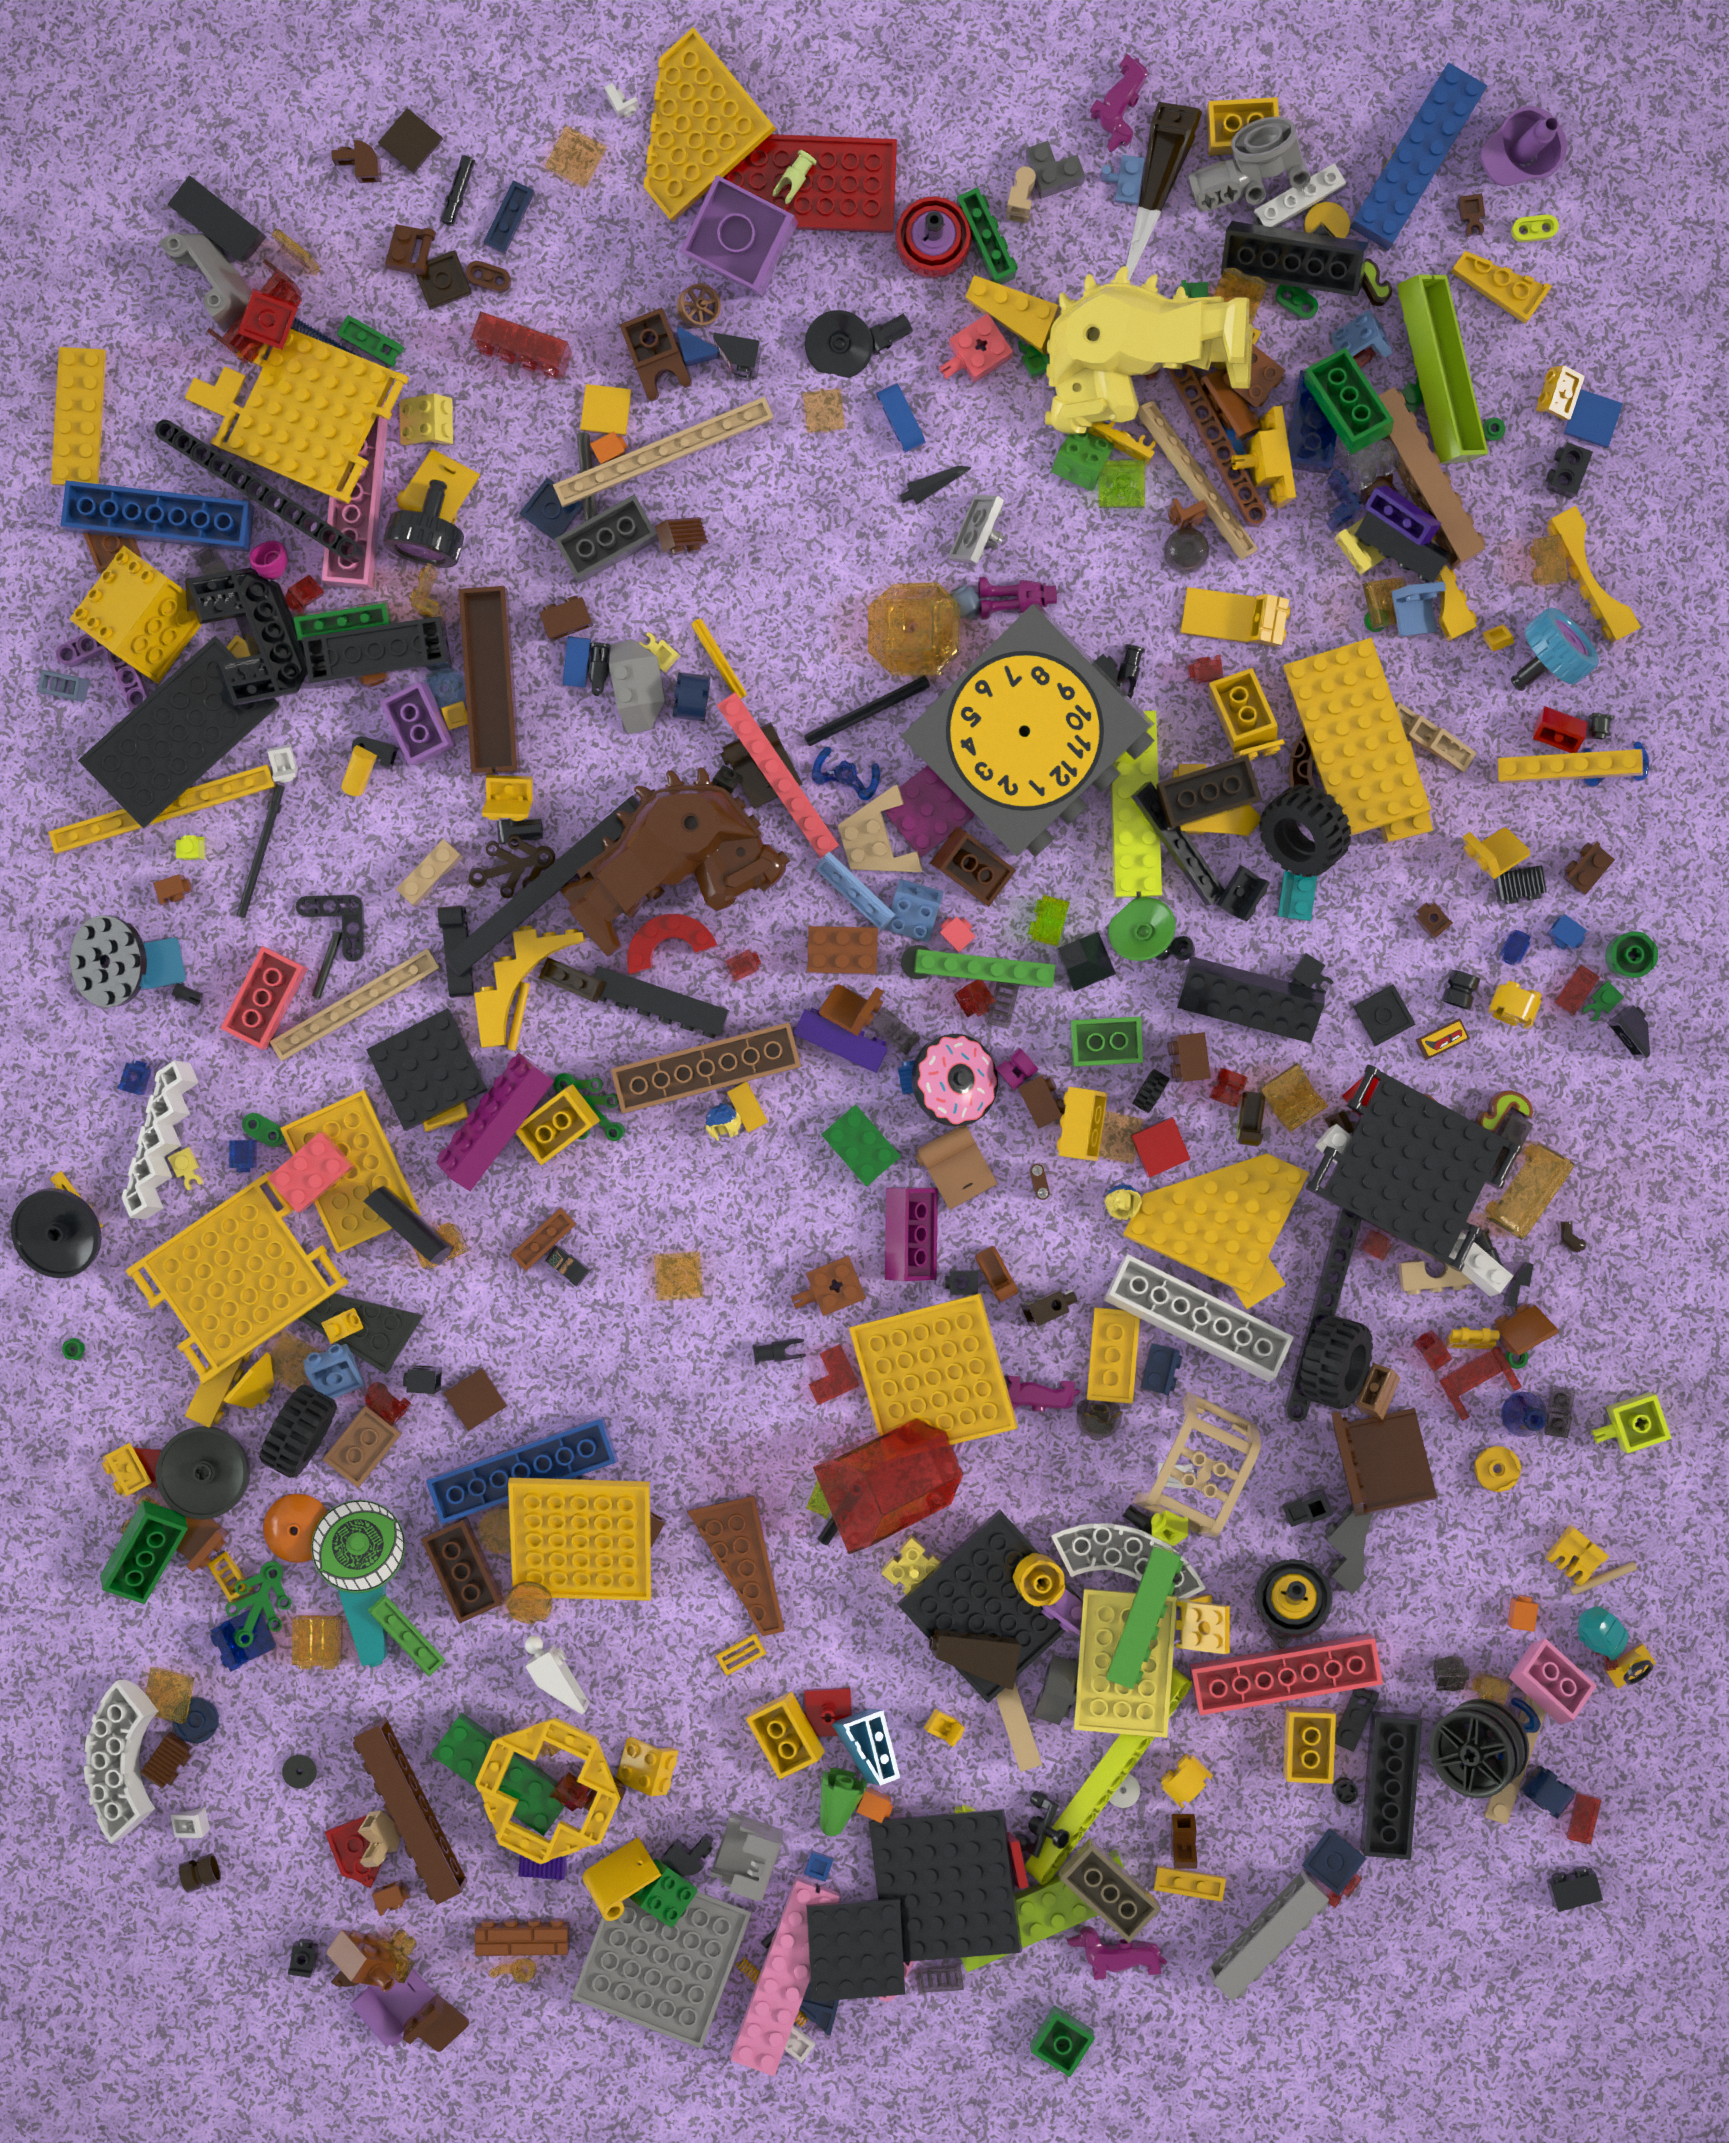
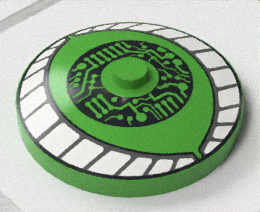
M366 1500L348 1501L331 1509L318 1523L312 1537V1558L320 1576L332 1587L347 1593H367L384 1586L398 1572L405 1555V1537L397 1518L384 1506Z

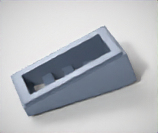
M42 670L37 692L85 703L90 680ZM50 676H52L53 681L51 685V690H48L47 686ZM59 678H61L62 680L58 692L56 691ZM68 680H70V681H71V683H70V688H69V692H68V694H67V693H65V692H66Z

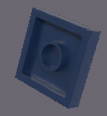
M547 477L519 514L555 541L554 539L562 535L583 509V504L577 501L562 508L553 487L555 483Z
M1329 1828L1303 1862L1302 1866L1340 1896L1367 1860V1857Z

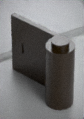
M770 722L760 727L798 785H803L772 723ZM740 739L722 747L724 752L720 753L726 766L731 764L733 770L742 775L740 784L753 809L778 798V795Z

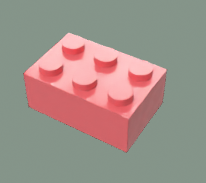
M319 1132L274 1171L268 1179L295 1211L300 1213L305 1211L355 1166L326 1132Z

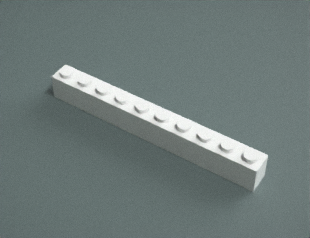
M1336 1124L1328 1128L1314 1146L1322 1153L1326 1146H1329L1342 1154L1350 1135ZM1462 1231L1449 1255L1452 1259H1455L1466 1237ZM1473 1242L1463 1263L1465 1266L1462 1273L1490 1297L1500 1294L1513 1278V1275Z

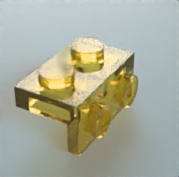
M1558 534L1533 539L1530 553L1532 560L1536 561V569H1533L1535 583L1538 582L1539 586L1547 587L1549 584L1568 581L1562 535Z

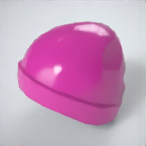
M274 540L261 543L251 551L249 556L250 564L260 576L269 580H276L283 575L287 567V549L282 543Z

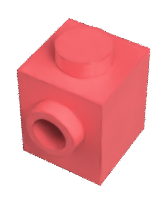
M957 916L954 919L949 917L940 926L943 929L940 931V934L958 953L976 937L970 931L972 926L964 917L962 919H959Z

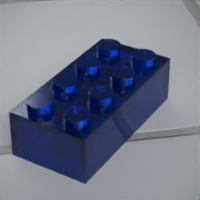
M1300 370L1296 377L1287 434L1292 469L1328 474L1333 465L1337 432L1305 385V371Z

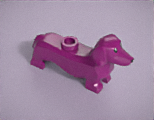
M1126 54L1120 63V66L1123 67L1120 73L1125 76L1107 92L1104 103L1096 100L1090 109V113H1092L1091 118H1099L1102 128L1112 134L1107 146L1109 152H1113L1119 146H1128L1132 141L1133 131L1123 120V116L1129 107L1134 108L1140 97L1138 93L1148 75L1146 67L1139 62V58L1133 59L1129 54Z
M1007 1375V1381L1009 1382L1007 1389L1013 1411L1022 1405L1032 1406L1031 1411L1045 1412L1046 1408L1069 1409L1073 1405L1075 1396L1080 1393L1079 1389H1074L1075 1382L1061 1381L1060 1386L1063 1389L1057 1388L1053 1390L1034 1382H1024L1021 1384L1020 1376Z
M1091 1926L1082 1927L1078 1935L1067 1939L1070 1946L1085 1947L1086 1959L1093 1966L1094 1980L1106 1979L1107 1970L1110 1972H1121L1138 1965L1150 1967L1148 1975L1161 1974L1160 1963L1167 1964L1156 1944L1145 1941L1128 1943L1125 1939H1120L1118 1944L1105 1945L1100 1941L1097 1931Z

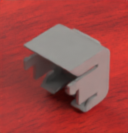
M731 1812L710 1876L714 1879L715 1877L722 1879L721 1885L730 1887L729 1891L752 1900L762 1901L782 1844L783 1830Z

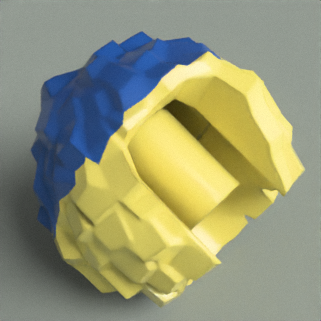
M719 1103V1105L712 1107L708 1111L705 1123L708 1134L719 1141V1133L721 1135L729 1133L730 1138L736 1136L742 1122L736 1110L732 1109L728 1104Z
M1124 1182L1110 1189L1104 1200L1110 1216L1118 1220L1134 1218L1142 1204L1141 1196L1132 1185H1125Z

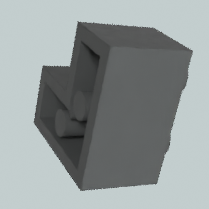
M1049 141L1026 148L1025 157L1029 167L1035 172V185L1040 199L1084 184L1085 174L1078 154L1056 162Z
M1052 1655L1047 1666L1043 1687L1036 1701L1033 1717L1060 1725L1063 1717H1068L1071 1705H1074L1077 1692L1074 1691V1687L1077 1686L1078 1662Z

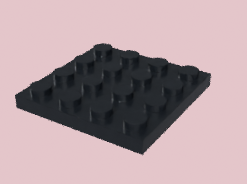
M449 1008L366 1049L404 1131H408L488 1090Z
M899 1898L806 1905L812 2002L905 1995Z

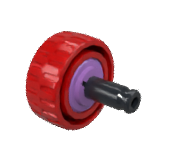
M928 196L918 199L902 212L895 231V244L900 260L909 271H913L914 274L923 276V278L938 279V277L943 278L948 274L956 272V269L960 268L968 257L971 247L972 234L969 222L962 208L947 198Z

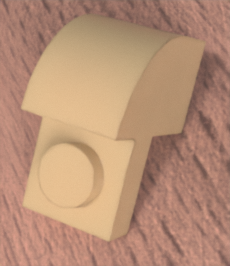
M381 1810L369 1812L358 1830L362 1836L371 1842L360 1861L365 1867L379 1866L386 1858L385 1853L396 1852L399 1846L400 1837L397 1835L394 1827L396 1823Z

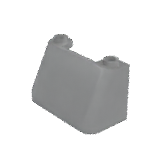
M172 233L159 241L164 251L173 259L177 266L187 264L193 269L199 266L214 287L204 296L203 304L223 331H226L242 319L252 291L218 244L205 234Z

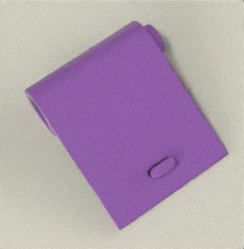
M404 1957L396 1963L389 1974L395 1981L389 1991L385 1992L379 1986L370 1985L350 2003V2006L385 2047L389 2045L394 2047L402 2040L401 2034L405 2029L406 2021L436 1995Z

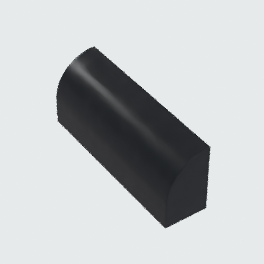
M190 175L167 204L239 262L249 259L266 238L261 231Z
M382 1186L363 1201L429 1262L441 1265L455 1249L452 1244L390 1188Z

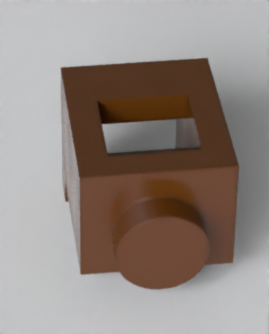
M1426 902L1416 910L1418 915L1414 919L1431 939L1439 936L1453 924L1451 919L1449 920L1435 902L1430 905ZM1431 914H1434L1437 917V921L1435 923L1431 922L1429 919Z

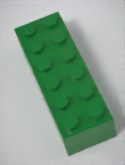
M461 1712L431 1756L476 1787L475 1781L491 1744L497 1737ZM514 1752L498 1789L519 1800L513 1815L542 1836L549 1830L573 1794L565 1786L516 1752Z

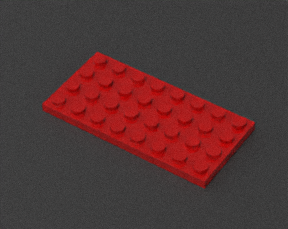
M771 134L723 177L727 181L793 214L798 221L796 229L893 233L897 139ZM799 150H803L811 155L817 163L810 167L805 175V181L790 203L785 204V199L792 185H785L776 197L772 195L773 190L789 166L792 167L799 156Z

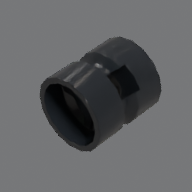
M1451 970L1448 979L1450 987L1445 988L1441 1001L1470 1010L1474 1000L1472 992L1477 991L1481 979L1462 971Z

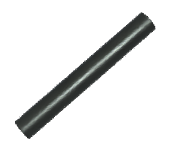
M333 932L312 993L314 997L321 998L342 937L340 932Z

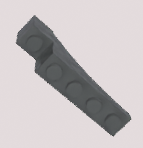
M1348 1505L1340 1513L1342 1518L1337 1523L1332 1522L1326 1528L1324 1538L1343 1555L1342 1559L1337 1558L1332 1562L1329 1567L1331 1569L1329 1574L1353 1595L1367 1579L1364 1575V1548L1366 1535L1374 1513L1355 1517L1353 1507Z

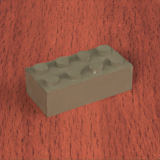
M1091 1838L1058 1871L1060 1880L1128 1943L1134 1939L1161 1909L1159 1901Z

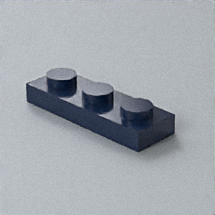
M514 180L512 181L484 239L486 246L506 254L535 193L533 189Z

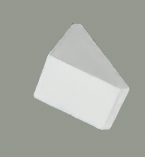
M205 1807L170 1815L174 1835L177 1838L199 1839L204 1837L210 1830Z

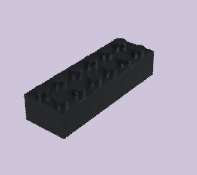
M1231 221L1226 229L1220 275L1358 296L1362 287L1369 242Z
M1190 956L1179 990L1177 1008L1311 1043L1325 1005V991Z
M1371 1711L1360 1850L1364 1856L1411 1860L1422 1720L1418 1715Z

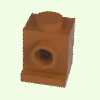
M180 874L153 882L159 903L163 906L169 905L168 900L177 902L185 899L184 895L192 891L190 880L188 878L185 879L184 875Z
M402 1880L376 1888L372 1893L379 1916L384 1915L388 1908L392 1911L402 1907L405 1900L411 1897L408 1886L403 1885Z

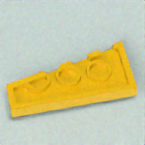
M1464 251L1450 271L1524 324L1528 322L1552 287V285L1544 283V285L1538 283L1530 276L1525 275L1523 277L1513 273L1512 269L1505 266L1503 268L1496 266L1492 261Z

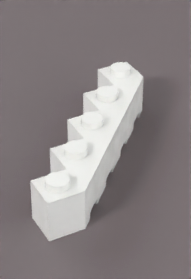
M174 1060L156 1073L154 1080L157 1082L154 1094H150L146 1113H148L145 1126H141L137 1144H139L136 1158H132L128 1172L130 1179L127 1189L123 1190L121 1197L130 1218L148 1219L163 1209L155 1188L172 1178L164 1157L181 1146L173 1125L190 1115L182 1094L199 1083L190 1063Z

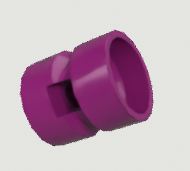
M1021 1048L1010 1055V1061L1004 1060L995 1068L1013 1090H1016L1024 1083L1023 1078H1030L1039 1070ZM1015 1067L1019 1070L1016 1074L1012 1072Z

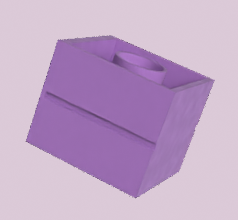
M716 175L680 251L690 260L763 297L778 260L791 240L798 221L793 214Z

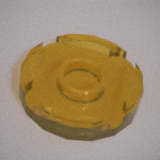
M499 1507L492 1509L483 1516L479 1523L478 1534L480 1542L487 1550L493 1553L505 1554L511 1552L510 1515L507 1508Z
M526 1581L520 1582L511 1588L508 1592L506 1607L515 1620L521 1623L534 1624L536 1621H543L551 1612L553 1600L551 1593L545 1586L537 1582Z

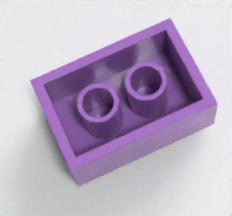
M418 682L380 701L408 765L417 766L456 746L428 683Z

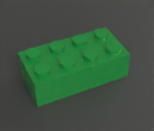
M1346 347L1305 369V385L1351 455L1392 434L1394 419Z
M142 1500L100 1575L102 1590L145 1604L188 1529L185 1516L176 1511Z

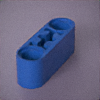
M898 383L877 392V398L882 402L885 415L898 441H901L904 453L925 444L926 441Z

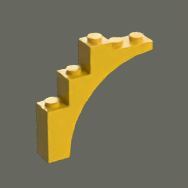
M532 926L518 927L519 931L513 932L516 959L513 960V956L499 957V962H493L497 990H494L493 986L481 987L480 992L474 993L481 1048L507 1045L506 1026L509 1009L521 982L538 963L551 954L568 946L585 943V933L579 932V929L565 930L563 935H556V932L542 933V937L539 938L538 930L532 929Z

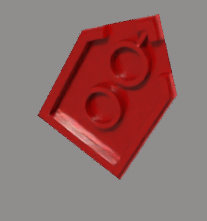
M365 1815L325 1831V1835L340 1874L371 1888L382 1863L375 1867H365L360 1863L371 1843L358 1832L367 1816Z

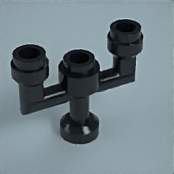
M1034 1791L1030 1797V1802L1038 1809L1044 1808L1047 1810L1044 1818L1033 1816L1028 1823L1031 1833L1037 1836L1035 1843H1032L1031 1839L1026 1835L1018 1834L1015 1838L1020 1842L1021 1852H1028L1039 1858L1046 1836L1052 1839L1055 1847L1062 1849L1067 1845L1070 1835L1064 1829L1056 1831L1050 1827L1059 1804L1048 1799L1047 1794L1041 1791Z

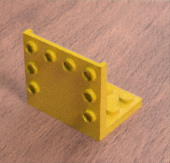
M124 545L69 619L113 654L157 684H159L202 625L198 621L195 610L187 612L186 591Z

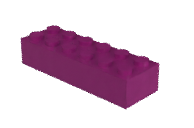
M518 1053L516 1057L509 1061L503 1074L495 1079L494 1086L481 1098L480 1104L475 1111L467 1116L466 1123L460 1130L455 1132L447 1148L439 1153L438 1160L436 1161L437 1165L451 1180L471 1192L554 1080L538 1065L521 1053Z

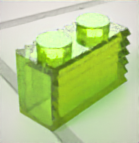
M1043 895L1041 900L1037 899L1034 912L1038 913L1036 921H1031L1028 934L1032 935L1030 940L1057 948L1070 902Z

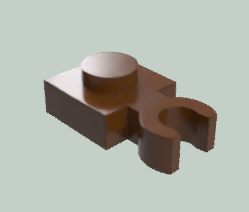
M1482 193L1460 196L1458 198L1461 222L1468 221L1465 229L1466 236L1470 237L1472 235V227L1478 229L1479 236L1484 233V225L1479 221V219H1484L1485 217Z

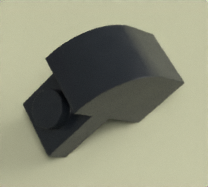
M1323 1489L1308 1492L1300 1498L1282 1504L1291 1527L1309 1520L1310 1523H1314L1332 1516L1334 1512Z
M706 1833L692 1850L677 1838L662 1855L661 1862L679 1875H694L704 1868L705 1862L700 1857L702 1856L705 1859L712 1851L713 1838Z

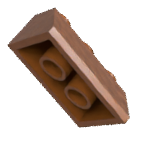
M1220 369L1202 377L1200 385L1218 419H1221L1228 430L1234 429L1237 440L1241 439L1242 442L1258 432L1260 420L1254 411L1250 412L1247 407L1248 401L1223 381V376L1226 373L1225 370Z

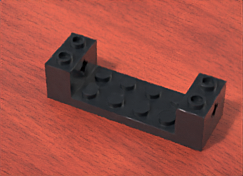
M440 616L303 637L309 683L316 689L339 685L338 680L426 667L429 671L452 668L446 624Z

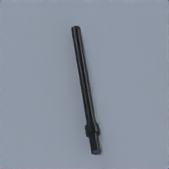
M276 784L272 800L268 802L266 808L268 813L236 916L246 918L277 813L280 814L282 805L280 803L285 790L284 786Z

